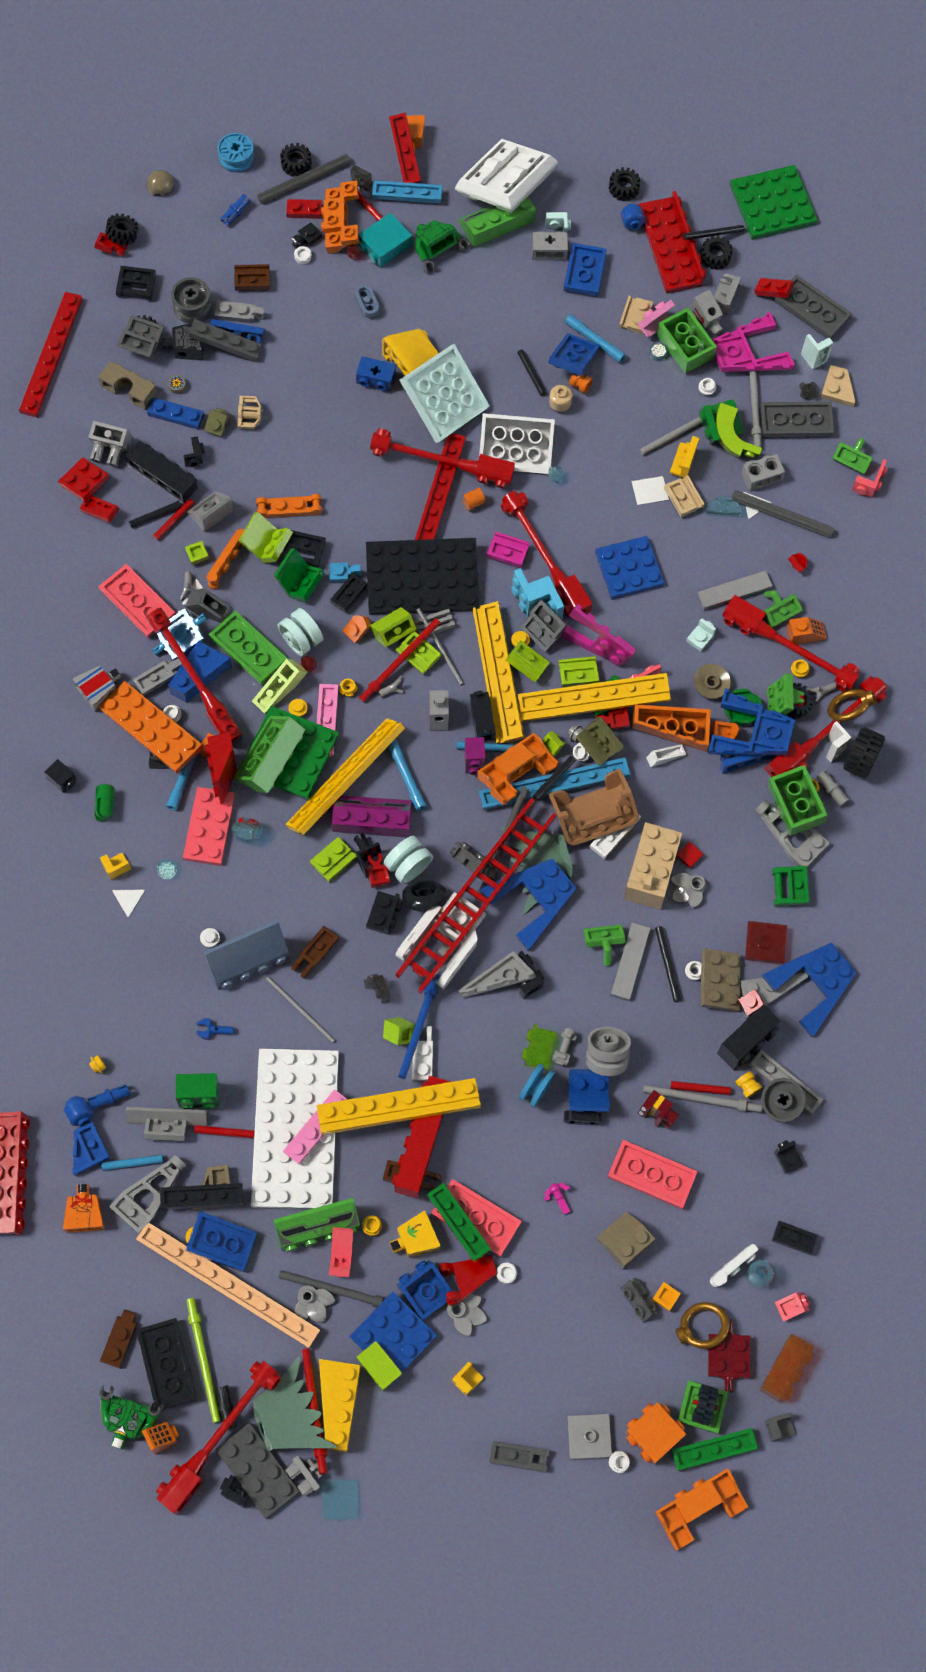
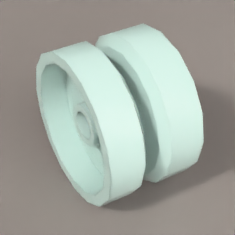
M301 608L291 613V619L286 617L277 624L284 640L299 656H303L310 651V645L315 647L323 641V635L310 615Z
M410 836L400 842L384 860V865L389 871H396L395 877L401 884H407L415 879L433 860V855L426 848L421 849L422 843L415 836Z

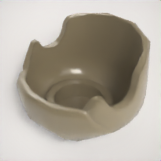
M164 170L153 171L150 173L146 183L147 190L153 196L155 194L164 196L170 193L174 187L172 175Z

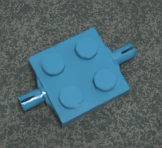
M184 608L169 619L172 625L168 629L184 654L192 650L198 641L203 642L206 640L199 627L200 624L208 620L204 613L193 619L188 610ZM158 633L160 644L152 649L153 653L157 656L166 650L173 660L178 659L163 633Z

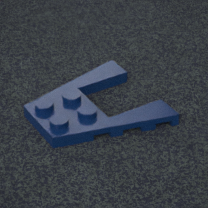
M725 688L721 708L756 715L757 718L750 743L712 735L708 754L787 755L795 720L777 711L767 710L763 708L764 705L754 704L746 700V697L740 694L737 696Z
M553 858L512 875L490 904L492 906L522 883L542 907L545 913L516 934V937L527 951L530 950L535 941L576 890L574 884ZM488 885L481 888L480 892L488 899L495 889Z
M832 942L761 975L774 991L802 968L825 995L826 998L798 1021L811 1037L816 1034L856 974V971Z

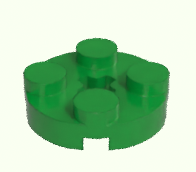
M737 689L732 692L737 696L740 694L746 697V700L754 704L759 703L762 705L761 699L748 689ZM724 709L729 722L736 723L739 726L751 725L755 723L757 718L756 715Z

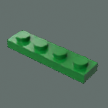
M444 1183L427 1194V1197L473 1262L491 1251L488 1244Z
M749 1428L672 1449L671 1453L676 1470L680 1471L757 1450L758 1446L753 1430Z

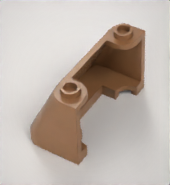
M621 769L612 771L605 776L606 787L570 799L568 793L564 790L549 793L552 806L568 844L578 845L632 826L638 821L639 816L633 794Z

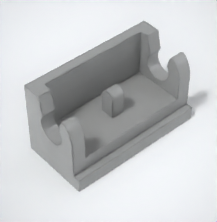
M724 274L723 278L725 279L721 278L714 298L722 313L728 315L739 288L741 277Z

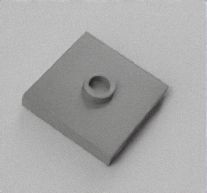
M609 1414L567 1416L570 1460L610 1458L612 1449Z

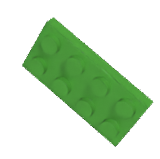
M236 611L208 634L215 644L260 685L270 678L287 659L283 653Z

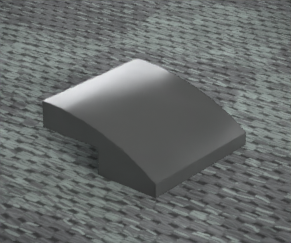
M131 315L126 329L122 331L117 347L151 358L162 338L165 327Z
M541 599L530 611V616L520 627L544 652H549L566 629L567 624Z

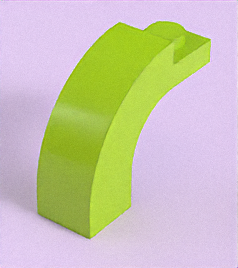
M720 403L715 415L720 445L725 451L736 458H739L742 452L748 458L754 459V457H758L762 448L742 441L734 431L733 423L738 408Z

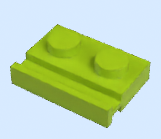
M413 631L401 643L402 645L396 649V652L400 655L419 634ZM424 640L406 661L424 675L442 655Z
M521 640L505 660L534 682L538 680L550 663Z
M596 656L558 661L562 687L599 683Z
M337 837L311 859L310 864L329 883L356 860V855Z

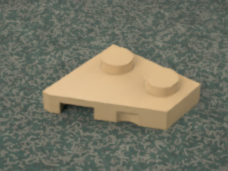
M830 365L821 398L854 407L855 398L847 369Z

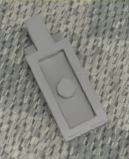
M217 300L214 317L216 320L250 323L254 319L264 320L265 313L264 308L256 307L253 304Z
M179 658L173 662L164 660L134 678L133 682L140 693L145 696L172 680L182 663Z

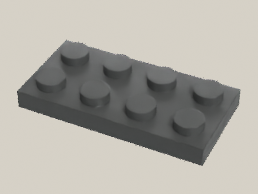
M795 275L791 279L794 287L789 297H775L774 301L826 338L832 339L851 318L852 313L804 279Z
M831 401L760 403L762 437H820L834 435Z
M250 1423L215 1449L265 1519L300 1493L272 1453L267 1451L264 1442Z

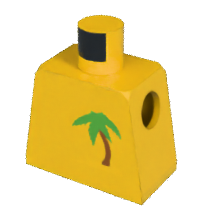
M422 1211L399 1226L397 1232L400 1238L389 1242L393 1253L405 1249L408 1258L440 1250L441 1247L426 1211Z

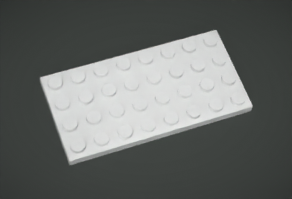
M259 1049L251 1208L313 1209L333 1203L335 1133L323 1135L299 1165L284 1154L283 1150L317 1111L316 1105L323 1104L334 1089L337 1091L339 1051Z

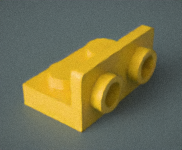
M692 436L691 442L686 444L681 442L679 444L670 474L682 478L688 475L697 450L698 437Z

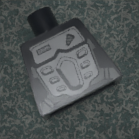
M192 323L173 327V337L162 338L163 349L173 348L175 358L203 360V343L188 337Z

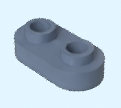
M359 285L355 290V298L361 312L366 317H375L379 313L377 299L370 286Z

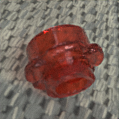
M356 244L346 246V254L349 258L353 260L360 258L362 250Z
M306 654L300 660L301 666L307 672L315 670L317 663L313 656L311 657Z

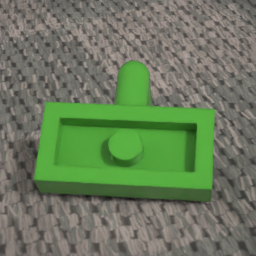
M860 438L854 448L840 442L833 459L865 474L873 457L860 452L866 444L865 440Z
M775 590L764 592V597L773 598L775 603L762 610L766 612L765 619L771 627L802 611V607L795 594H791L781 600L778 592Z
M622 924L583 929L586 947L603 946L604 965L610 966L611 945L625 943Z

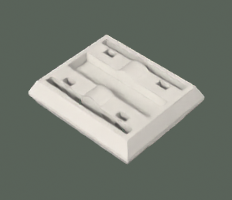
M501 139L458 181L455 190L464 197L475 201L481 200L495 205L498 209L512 213L553 172L558 161L549 154Z

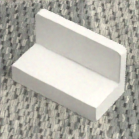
M837 721L833 724L828 735L832 745L826 758L830 762L846 751L852 738Z

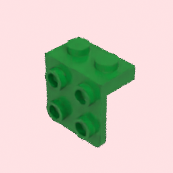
M732 399L721 402L736 408L735 401ZM720 403L712 406L706 405L699 410V418L704 423V433L710 444L720 440L715 423V415ZM738 411L733 423L736 435H740L744 431Z
M291 548L274 576L289 598L306 602L325 573L321 568L307 565L297 549Z

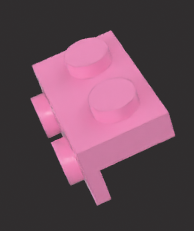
M669 300L667 303L662 301L655 306V311L651 309L643 315L645 318L638 325L647 338L657 332L659 322L669 317L666 312L675 306L672 300Z

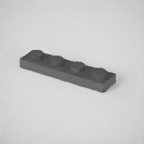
M196 319L193 320L188 337L254 362L257 360L261 347L260 343Z

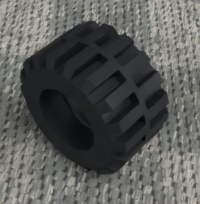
M866 727L861 728L843 765L844 770L863 779L868 777L884 744L885 736Z

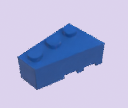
M200 641L196 643L187 656L205 686L211 681H215L220 674L232 667L230 657ZM181 665L168 684L171 695L187 703L200 691L184 666Z

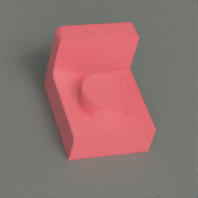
M796 1292L775 1302L783 1322L810 1311L808 1307L810 1302L802 1292Z

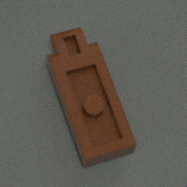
M124 1309L122 1316H117L100 1362L119 1369L121 1368L137 1326V1322H134L136 1313Z

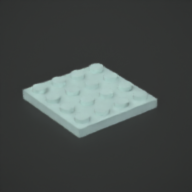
M455 344L448 346L400 379L402 386L436 443L490 407Z

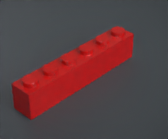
M429 1076L427 1082H423L422 1087L451 1081ZM444 1114L411 1120L409 1127L412 1130L411 1135L406 1136L404 1142L406 1151L404 1155H400L398 1161L400 1170L399 1173L394 1174L392 1185H395V1193L418 1199Z

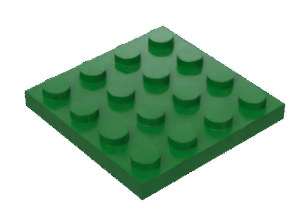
M795 165L730 180V187L751 240L817 224L816 215Z
M270 706L250 748L270 716L291 717L306 729L302 740L294 748L293 755L285 763L283 772L276 778L274 787L308 800L340 734L335 730Z

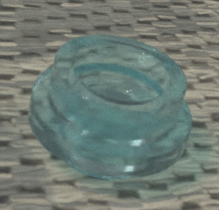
M560 466L549 468L548 476L550 480L557 484L562 482L565 477L563 469Z

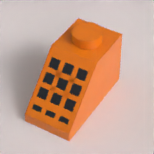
M810 617L789 620L786 630L789 640L798 645L827 639L823 622Z
M168 1422L142 1431L150 1450L155 1455L178 1443L176 1437L179 1434L175 1426H170Z

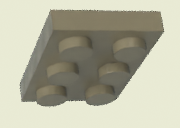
M708 948L702 950L701 1007L732 1012L740 1010L738 999L740 998L741 954Z

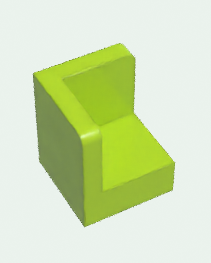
M402 1017L385 1019L383 1038L396 1045L408 1044L411 1040L415 1024Z

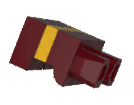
M655 1090L652 1091L638 1112L643 1118L648 1113L655 1118L656 1127L661 1124L668 1130L679 1116L678 1113L671 1109L673 1103Z

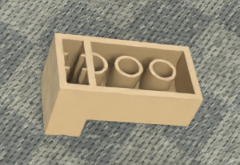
M645 822L624 894V900L661 909L681 840V832Z

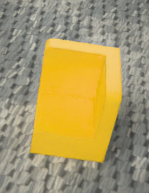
M123 853L110 859L107 854L100 857L110 880L131 870L130 864Z
M469 1361L454 1376L452 1383L467 1397L483 1380V1376L472 1367V1363Z

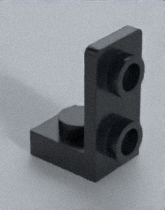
M521 951L518 956L536 976L533 980H527L521 984L519 994L524 1000L543 988L544 976L540 970L536 971L532 964L534 963L531 957Z

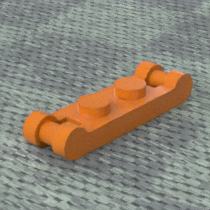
M320 494L267 499L259 497L256 499L257 512L264 518L322 514ZM307 504H313V506L307 507Z
M238 529L208 572L207 581L210 589L215 590L219 587V579L223 573H227L231 561L237 558L239 549L244 547L239 542L244 529Z

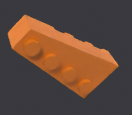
M635 704L632 729L706 752L709 747L711 709Z

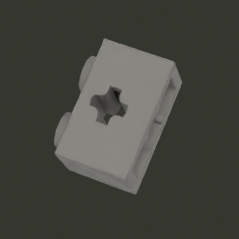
M539 231L532 233V260H567V232Z

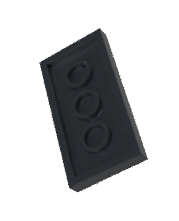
M177 1318L136 1329L153 1401L155 1400V1408L158 1409L163 1404L164 1408L162 1410L196 1401L197 1396Z

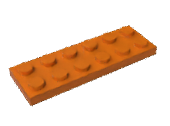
M126 681L98 706L104 714L176 774L204 748L199 741Z

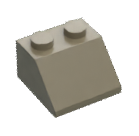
M625 1212L596 1237L598 1242L622 1269L652 1245L655 1240L645 1226L628 1212Z

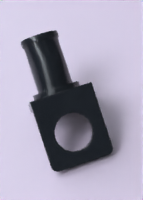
M361 833V840L358 835L354 837V842H356L359 848L355 855L365 878H368L364 861L368 860V855H371L372 858L381 853L379 842L370 845L365 834Z

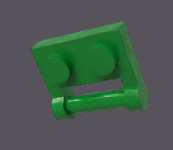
M807 866L773 868L772 875L775 880L776 897L774 899V906L809 905ZM782 875H788L789 898H783Z

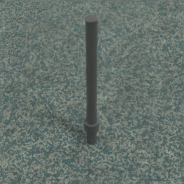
M522 786L503 834L519 814L529 791L527 787ZM509 837L505 840V845L507 844ZM499 848L493 856L498 862L501 859L503 850ZM490 864L486 868L484 875L494 880L497 873L495 872L496 867ZM482 882L480 889L488 886V884Z
M283 1270L279 1273L280 1279L301 1285H311L316 1289L323 1288L333 1294L372 1304V1307L375 1308L384 1300L383 1296H371Z

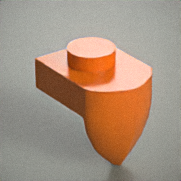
M355 615L343 629V632L354 643H359L368 629L371 628V620L363 615Z
M716 720L712 722L711 739L712 735L736 739L740 733V728L736 723Z

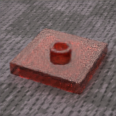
M748 921L745 960L784 964L787 925Z

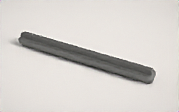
M344 154L259 193L257 195L258 200L263 204L350 164V158L347 154Z
M734 490L731 500L829 538L834 533L835 528L737 490Z

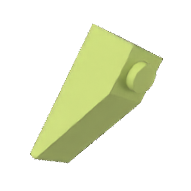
M286 659L252 702L266 714L270 706L274 707L301 682L308 672L296 660Z

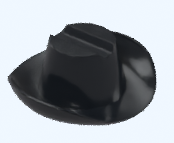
M431 880L417 881L404 888L402 898L409 909L426 911L435 906L445 896L446 888L438 882Z

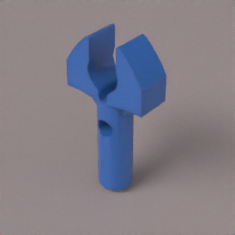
M204 1018L197 1023V1026H206L208 1028L204 1032L196 1031L198 1036L204 1040H209V1036L213 1033L234 1034V1027L214 1026L209 1018Z

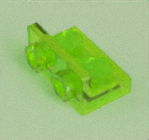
M534 1024L533 1030H528L526 1040L530 1042L528 1048L524 1047L521 1059L525 1060L524 1066L535 1069L542 1063L545 1065L544 1071H547L556 1032L537 1028L538 1025Z

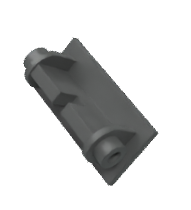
M455 842L454 844L458 847L451 849L450 854H452V858L461 864H464L468 859L469 862L465 867L474 873L485 857L480 853H473L471 851L472 847L467 843Z
M636 1277L627 1281L621 1287L625 1298L629 1300L635 1314L642 1322L658 1313L656 1310L657 1306L650 1296L643 1299L642 1296L647 1291L641 1284V1281H637Z

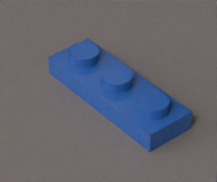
M154 397L147 411L150 417L199 430L204 417V411Z

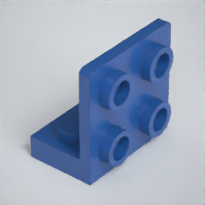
M569 1069L568 1095L570 1110L576 1112L595 1111L599 1113L610 1111L609 1076L596 1074L590 1069Z

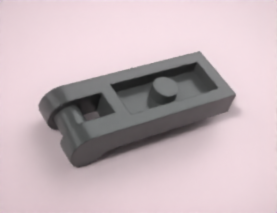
M493 1441L489 1463L548 1473L547 1458H550L551 1451ZM533 1455L539 1456L538 1464L532 1463Z

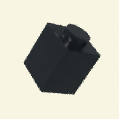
M59 759L44 772L47 780L62 793L70 790L75 785L76 777L74 772Z

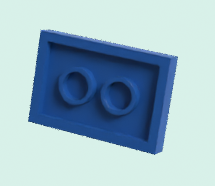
M572 243L563 290L598 296L607 249Z
M567 333L550 356L548 363L556 368H562L570 371L572 374L581 376L599 351L600 345Z
M200 1211L185 1251L243 1272L257 1232Z

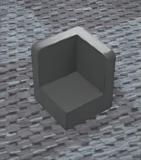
M791 1412L769 1418L765 1421L771 1442L795 1434L790 1419L792 1417Z

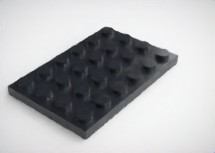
M476 538L366 542L369 614H390L400 607L409 613H418V608L422 612H440L446 609L450 611H473L474 607L476 609L480 608Z

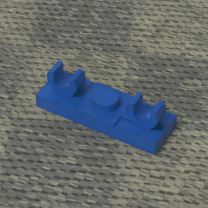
M211 319L210 325L223 330H232L233 334L242 335L243 332L250 333L247 339L251 340L253 336H256L257 343H261V336L259 334L265 335L266 332L265 328Z
M720 755V760L722 761L720 770L724 774L775 758L776 755H739L737 757L730 755V758Z

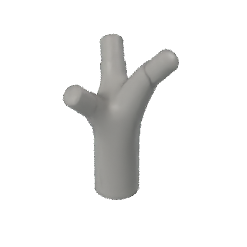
M185 572L184 589L180 600L184 599L188 591L195 590L192 585L191 572Z
M400 676L394 683L379 690L380 696L383 697L392 692L403 694L404 691L397 688L403 677Z
M831 683L822 687L806 688V691L810 690L812 693H817L815 702L818 703L824 694L836 690V685Z

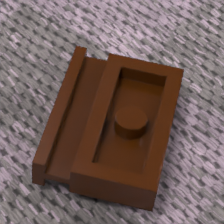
M269 264L234 265L235 291L270 290Z

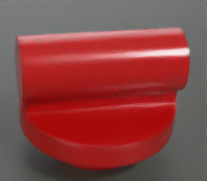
M796 553L788 558L793 568L799 573L808 566V560L802 553Z

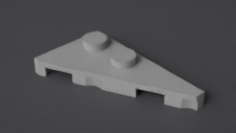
M512 951L458 991L465 998L531 980L536 976L523 960Z
M806 972L794 974L774 991L763 978L740 981L741 995L743 997L755 989L767 1007L768 1004L808 978Z

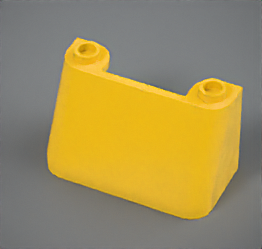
M421 329L396 333L382 338V355L387 361L390 359L391 362H395L405 376L438 354V351L429 341L427 333Z

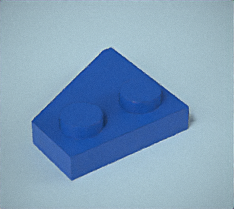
M93 1122L74 1130V1162L72 1168L74 1176L110 1159Z

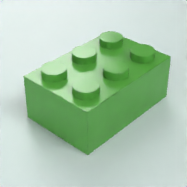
M689 308L658 323L656 335L685 374L715 358L717 346Z
M805 765L769 778L768 788L790 836L826 823L827 813Z

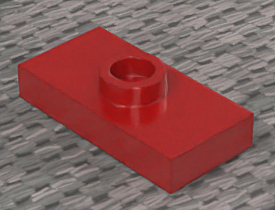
M94 496L83 502L79 508L81 512L107 523H110L120 510L117 505Z

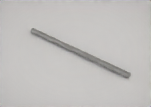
M418 608L417 612L427 627L429 623L420 608ZM432 632V638L434 639L436 645L438 646L443 657L448 663L450 669L455 675L457 681L460 685H462L463 682L461 678L459 677L457 671L455 670L450 659L445 653L443 647L438 641L436 635L434 634V632Z
M267 977V978H266V980H267L275 989H277L298 1011H300V1012H301L320 1032H322L332 1043L335 1041L334 1038H332L312 1017H310V1016H309L289 995H287L270 977Z

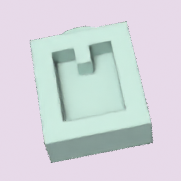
M567 212L546 213L545 225L546 228L551 229L563 228V232L571 230V219H567Z
M701 618L698 626L688 636L686 642L701 652L714 637L716 628L710 621H705Z

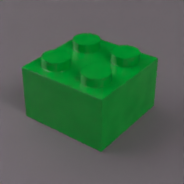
M176 1074V1101L179 1108L194 1110V1107H202L205 1110H212L215 1107H219V1080L217 1074Z

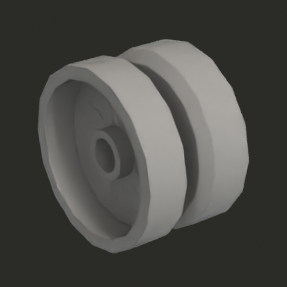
M600 1027L591 1031L587 1037L585 1058L587 1067L594 1073L602 1076H615L626 1071L629 1065L631 1039L628 1034L615 1027Z

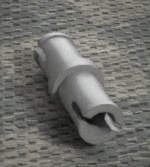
M827 770L822 771L816 777L826 788V793L834 798L839 807L849 801V798L839 788L840 784L838 782L835 783Z

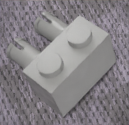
M93 421L88 438L93 442L94 447L89 459L94 462L97 460L98 463H101L104 448L108 447L111 450L106 464L118 467L121 452H128L133 435L128 429Z

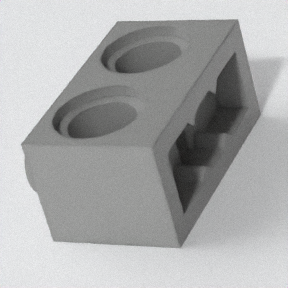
M775 454L772 456L766 455L756 461L746 462L743 465L741 474L749 491L783 481L785 470L778 455Z

